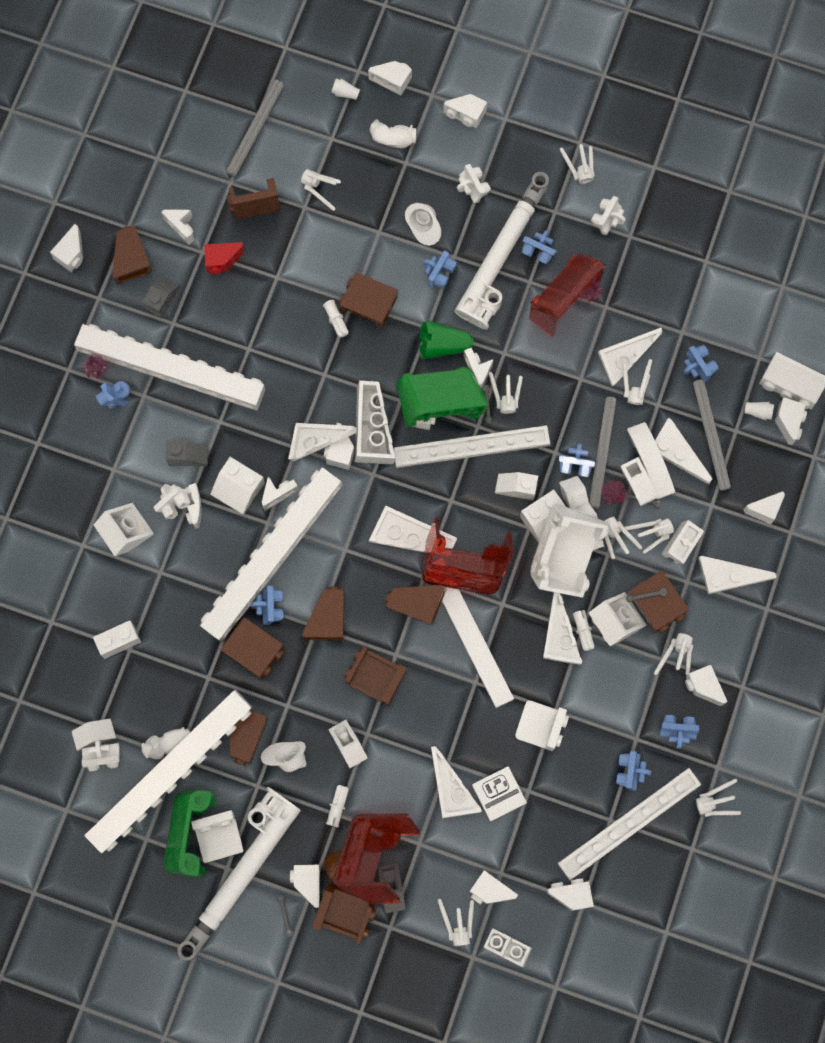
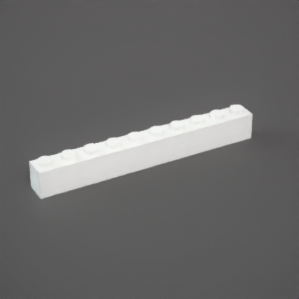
M82 324L74 344L79 352L258 411L265 393L264 384L256 378L250 380L244 378V375L238 372H233V374L226 372V369L220 366H215L214 368L208 366L204 361L197 360L196 362L190 360L186 355L179 354L178 356L172 354L168 349L161 348L160 350L154 348L150 343L143 342L142 344L136 342L132 337L125 336L124 338L118 336L116 332L111 330L105 332L93 324H89V326Z
M323 467L320 471L316 470L311 477V483L308 487L304 486L299 492L300 497L296 502L293 501L286 510L288 512L284 518L280 517L274 525L276 528L272 533H268L262 540L264 544L260 549L253 551L250 556V562L240 568L238 571L239 576L235 581H230L223 597L219 596L213 604L215 606L210 613L207 612L202 617V624L200 626L219 641L223 642L251 603L256 599V595H259L343 486L338 478Z
M235 689L84 836L101 853L105 850L110 852L118 844L115 840L120 835L125 837L133 829L130 826L133 822L137 821L139 823L148 815L145 811L150 806L155 808L163 800L160 796L165 791L169 794L177 786L175 782L180 777L184 780L192 772L190 767L195 762L199 765L207 757L205 753L210 748L214 750L222 743L220 738L224 734L229 736L237 728L234 724L239 719L243 722L251 714L249 710L252 706Z

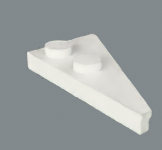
M662 328L598 352L611 386H614L622 378L623 363H626L628 371L662 334Z
M668 418L655 440L662 458L709 485L712 477L673 421Z
M296 423L288 459L292 461L299 460L355 434L357 428L344 425Z
M699 556L698 558L708 594L776 578L774 572L705 556Z
M554 592L543 659L581 665L582 659L576 646L577 643L563 605L562 596L560 593Z
M431 747L442 819L481 813L480 806L475 802L437 747Z

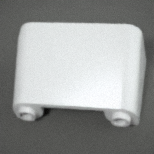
M553 504L530 570L531 577L537 587L542 590L583 598L585 591L589 588V580L585 571L596 540L601 541L608 534L607 523L565 506Z

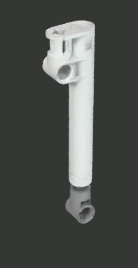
M537 172L533 175L530 185L522 196L523 201L517 203L454 310L459 317L479 328L487 330L490 318L501 307L502 294L497 289L491 287L534 213L533 206H537L542 195L547 191L549 177L544 172ZM536 182H542L544 185L539 186ZM496 298L498 302L491 303L489 299Z
M267 787L266 790L268 792L265 797L248 814L249 823L260 831L259 835L206 907V911L201 914L199 925H195L186 939L179 945L178 955L181 959L193 960L197 957L198 952L210 937L208 935L210 931L218 928L219 923L223 921L301 811L271 788ZM255 813L263 814L261 823L253 822V815ZM186 945L193 947V954L190 957H186L183 954V949Z

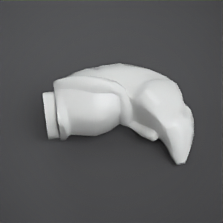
M376 119L370 126L372 138L379 144L395 148H406L412 143H416V128H412V125L410 127L396 125L388 128L387 125Z
M182 727L181 729L165 732L160 738L158 736H151L145 743H142V753L146 758L161 759L164 754L168 755L190 734L189 729Z

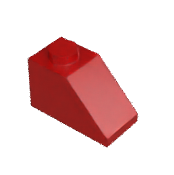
M243 242L204 245L207 273L218 275L222 272H227L244 254Z

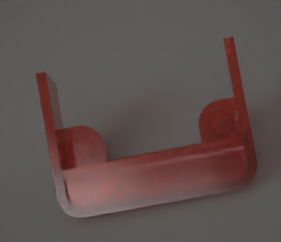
M574 253L567 261L569 264L540 296L537 294L530 302L532 306L529 319L553 337L559 319L593 282L598 286L601 283L606 264L600 259L582 253L577 255Z
M435 517L426 539L422 580L431 585H443L448 588L486 595L496 593L500 588L514 554L512 532L507 531L502 546L488 545L484 548L482 554L445 548L446 539L440 534L439 518Z
M358 814L351 820L333 876V882L340 890L370 904H400V898L388 882H373L383 849L396 847L401 835H420V830L409 814Z

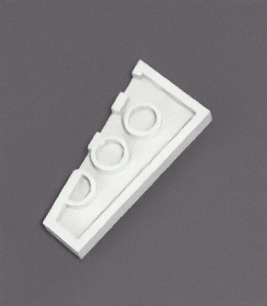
M385 506L369 539L371 543L445 557L450 556L457 541L456 537L388 506Z

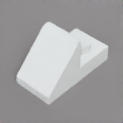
M163 210L161 212L163 219L190 245L194 241V231L187 224L193 218L191 210Z
M472 348L464 350V359L482 389L492 368L493 360L480 364L478 354L474 353Z
M268 477L262 499V506L265 511L299 491L294 479L290 482L287 480L281 483L279 488L276 489Z

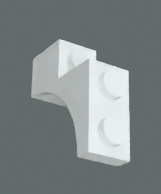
M578 476L559 482L562 497L568 508L597 518L596 512L588 502L585 486ZM596 540L593 550L603 547V540Z

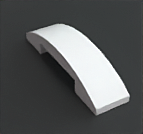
M643 422L628 428L627 432L633 446L636 447L642 464L658 495L656 499L658 500L675 493L662 455L646 423Z

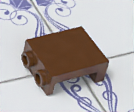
M274 178L266 179L268 190L235 196L233 187L229 188L230 194L227 195L230 212L231 214L235 213L236 220L280 211Z
M356 272L354 277H350L347 283L348 290L346 294H342L340 297V310L343 313L347 310L375 322V327L383 329L398 298V290Z
M662 570L627 593V595L636 596L657 592L662 588L667 590V595L664 597L658 595L633 600L651 625L653 634L658 631L660 634L670 628L669 624L673 621L679 623L687 617L685 614L689 610Z
M245 617L220 649L224 655L235 660L260 680L263 677L267 678L273 670L272 664L275 660L279 661L285 653L282 643Z
M364 646L362 650L358 649L353 658L356 662L353 667L347 669L344 678H346L345 684L389 706L407 672V668L402 665H396L369 651Z
M328 884L312 928L318 931L322 927L356 939L355 944L359 945L362 939L366 940L370 928L366 926L368 920L373 921L377 910L373 908L375 901Z

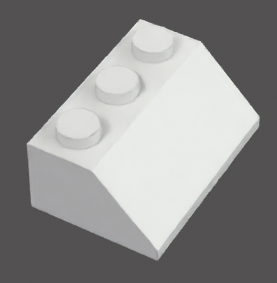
M776 352L759 384L768 391L779 393L782 398L806 404L805 409H812L825 388V375Z

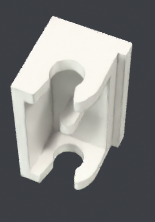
M689 520L681 522L661 555L665 558H672L675 564H684L704 531Z

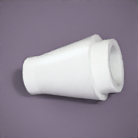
M336 79L331 93L337 97L356 100L360 89L343 79Z
M746 402L745 414H750L765 421L767 419L772 420L774 404H770V402Z

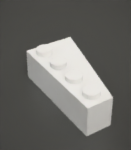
M359 381L357 386V431L355 433L354 462L394 464L396 456L392 446V438L388 428L380 384L374 381Z

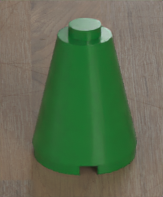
M429 320L423 321L419 339H422V345H419V353L422 359L464 353V350L473 348L474 340L468 332Z

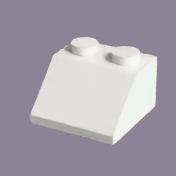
M230 457L219 472L211 495L244 515L265 484L264 478Z
M554 490L523 509L520 513V518L538 543L552 505L565 506Z
M133 503L105 511L94 523V527L114 556L129 552L154 534Z
M625 592L605 600L589 612L593 623L597 625L609 646L621 642L647 626L633 603L626 601L627 594Z

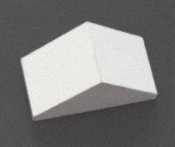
M780 492L751 503L744 508V512L772 524L785 494Z
M111 719L87 722L72 731L77 751L94 746L96 740H101V743L116 739Z

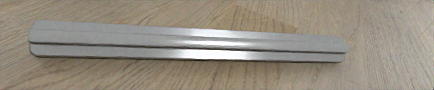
M274 80L227 168L229 175L235 177L283 89L281 81Z
M696 380L693 385L719 488L721 491L728 490L731 485L704 380Z
M607 397L605 400L589 504L594 509H598L600 506L616 406V398Z

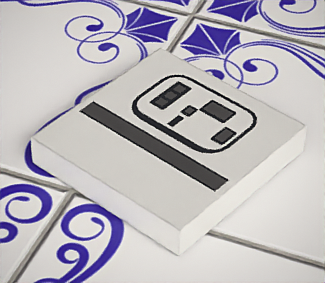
M509 767L472 784L490 822L527 804Z

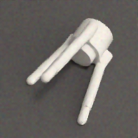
M579 145L582 165L578 167L577 172L564 149L560 148V152L572 171L575 181L579 180L580 184H586L594 180L592 146H589L588 166L583 145Z
M306 169L301 178V183L305 184L304 189L310 191L334 211L335 207L316 192L313 186L317 187L320 181L336 185V183L340 184L341 181Z
M652 359L648 360L641 387H632L630 391L626 363H623L624 397L628 398L627 403L643 405L644 394L650 378L649 372Z
M489 372L497 409H500V412L504 414L515 413L516 409H518L523 377L519 376L515 398L513 399V396H511L510 375H507L506 396H502V400H500L493 373Z
M615 517L605 520L609 529L605 541L611 559H615L609 536L611 538L615 537L624 552L629 554L626 545L619 536L621 531L639 549H642L638 541L623 527L620 521L617 522Z
M668 518L630 525L624 528L626 530L653 526L652 529L638 534V537H642L655 532L657 537L661 536V538L643 550V553L646 554L664 540L669 539V534L674 533L673 525Z
M678 633L676 639H672L671 645L654 674L657 675L673 648L676 647L675 650L680 652L676 670L680 669L683 655L687 653L686 675H688L691 666L693 638L689 635Z
M733 779L707 793L700 794V798L696 799L699 814H705V817L712 815H741V811H712L716 809V804L734 800L735 796L716 800L710 797L736 783L737 779Z
M438 899V904L449 933V940H453V946L470 944L469 938H472L474 901H470L467 931L466 927L462 926L461 909L457 908L458 928H454L453 932L442 900Z

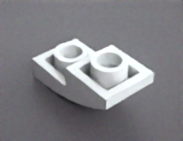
M194 483L188 486L191 490L188 498L192 505L187 506L189 512L185 514L189 524L193 523L195 529H197L201 522L202 506L198 487Z
M493 928L484 945L485 949L521 967H524L532 950L531 947Z

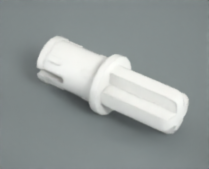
M329 300L323 304L330 318L329 323H332L338 337H345L348 334V330L342 319L343 315L339 313L335 301Z
M585 610L573 613L577 626L576 633L580 636L583 650L589 651L594 649L590 632L592 628L589 627Z
M341 785L336 787L332 804L330 803L331 809L326 824L339 827L343 809L345 810L344 804L348 793L347 787Z

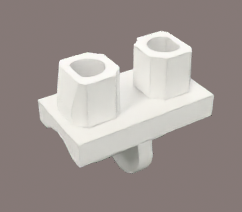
M468 164L465 165L464 171L459 175L460 184L457 186L459 192L465 191L467 195H470L474 203H478L483 196L489 193L491 188L487 182L480 183L479 179L482 177L481 169L479 167L472 168Z
M615 196L611 200L603 199L600 203V210L604 211L603 215L596 213L591 219L593 226L600 228L601 233L604 235L608 234L611 226L616 227L617 224H624L626 221L623 216L624 210H622V206L618 203L619 198Z
M164 484L161 487V500L154 506L156 512H162L166 519H174L178 515L176 506L183 509L190 504L188 495L191 493L190 488L182 489L175 484L172 486Z
M96 740L94 747L82 748V766L87 767L89 771H96L103 764H107L109 768L118 767V762H120L119 743L102 745L101 740Z

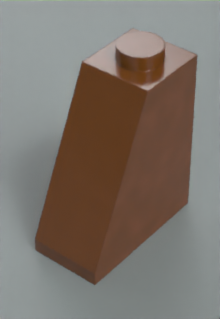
M135 225L126 226L117 231L112 273L116 285L152 273Z
M443 585L393 588L392 592H388L386 596V607L433 626L447 588Z
M328 587V590H323L303 631V640L343 641L344 590H340V587Z
M249 710L251 714L243 722L239 719L234 724L237 728L229 735L230 756L234 758V763L245 766L246 763L252 764L269 720L267 716Z

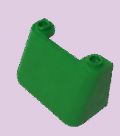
M460 367L452 371L417 375L406 373L396 383L406 427L416 426V421L423 420L428 422L430 418L463 414L464 417L469 415L470 419L479 418L488 409L487 399L472 370L467 369V367Z
M202 790L184 791L175 796L164 856V868L168 873L204 878L205 868L200 866L199 858L196 855L187 853L193 814L204 815V811L208 807L215 806L217 796L212 792Z

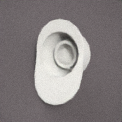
M414 203L407 207L405 219L417 240L429 246L437 243L441 237V227L436 219L434 209L422 203Z
M301 741L275 743L262 752L261 760L266 765L279 766L285 772H292L298 768L306 767L305 743Z

